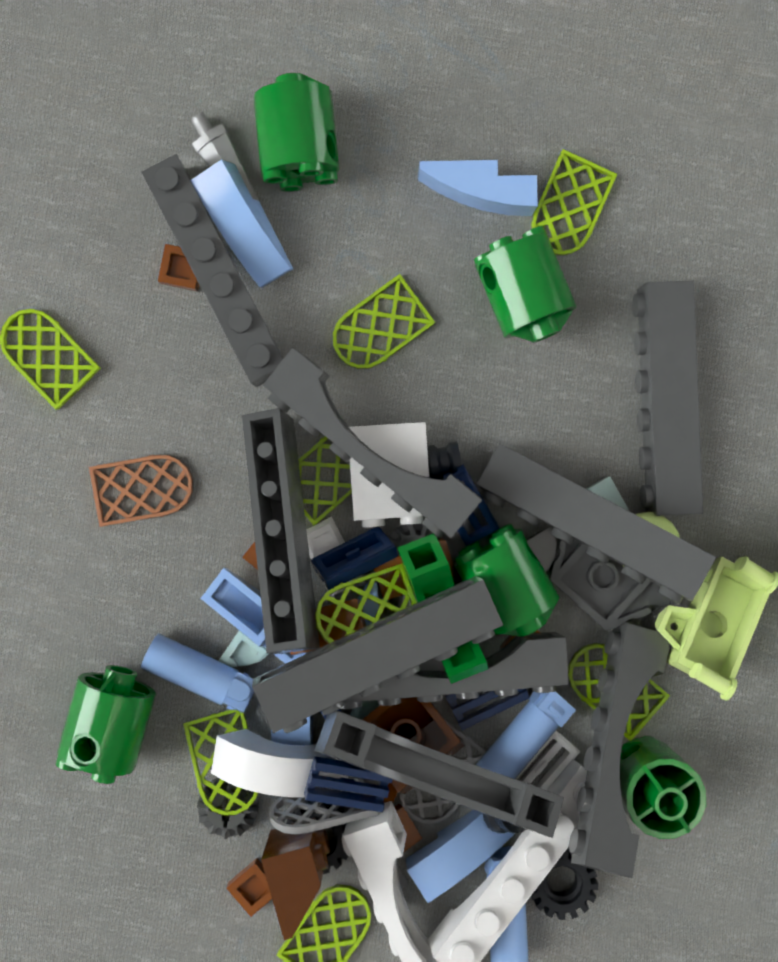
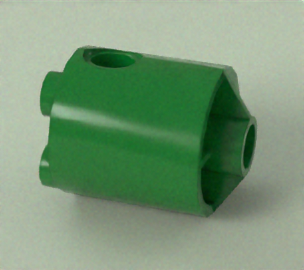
M286 73L276 77L275 83L263 86L257 90L253 99L261 177L264 182L268 184L279 183L280 190L284 192L302 190L303 183L315 182L317 185L337 183L339 160L332 91L329 86L301 73Z
M544 226L528 230L522 235L523 238L513 241L511 236L498 239L489 245L491 251L474 258L475 267L505 338L518 337L532 343L549 338L561 331L572 311L577 308Z
M512 523L493 532V537L486 544L480 546L479 542L476 541L458 551L459 555L455 558L456 563L453 566L462 581L474 576L484 580L503 623V626L494 629L495 635L503 634L523 637L537 631L546 624L560 597L540 561L529 547L524 537V532L520 528L515 529Z
M118 665L106 666L104 673L90 672L78 676L57 750L56 766L66 771L80 770L91 773L92 780L104 784L114 783L116 776L131 774L136 768L156 697L155 690L137 681L136 671Z
M643 736L622 745L620 789L624 811L632 822L645 834L658 839H676L689 833L701 821L706 809V788L700 775L666 743L656 740L654 737Z

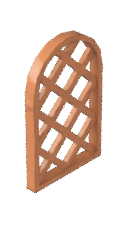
M149 455L148 457L89 467L99 527L158 516L164 517L182 509L188 503L193 492V478L189 468L181 460L170 455ZM167 459L162 468L150 460ZM172 461L176 462L183 469L177 479L166 472ZM142 462L136 472L125 466ZM147 464L158 471V474L151 483L139 476ZM116 467L109 477L99 471V469ZM121 469L132 476L125 488L114 481V478ZM96 475L106 481L100 491ZM162 475L174 482L167 494L155 487ZM185 475L188 479V486L181 482ZM136 480L148 487L140 499L129 492ZM110 484L121 491V494L114 503L103 496ZM178 486L187 491L181 503L171 498V495ZM151 491H154L163 498L156 509L144 502ZM125 496H128L137 503L130 514L118 507ZM101 501L111 507L105 517L103 516ZM167 501L176 507L160 512ZM141 506L152 513L134 517ZM114 511L125 517V519L108 521Z

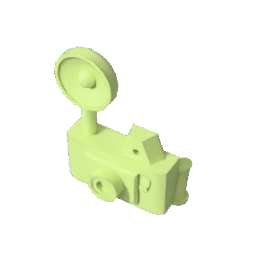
M653 512L635 514L680 538L674 524L666 517L655 516ZM747 556L739 557L735 563L724 557L716 558L689 607L668 605L659 613L656 619L655 627L657 631L672 645L667 658V664L687 673L689 677L719 692L721 699L729 700L736 691V675L769 594L778 586V572L770 573L749 560ZM672 623H674V624L676 625V629H675V630H672V629H671V624H672Z

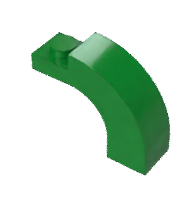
M434 533L397 547L417 603L454 586L449 563ZM472 641L458 646V652L455 655L441 661L451 684L488 670L487 661L479 644H473Z

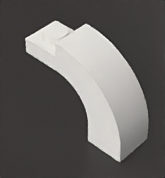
M248 729L217 735L211 774L234 786L256 793L280 797H305L304 791L314 756L334 760L339 759L314 751L316 744L298 746L277 743L265 739ZM322 771L319 772V775L339 779L341 777L348 778V776Z

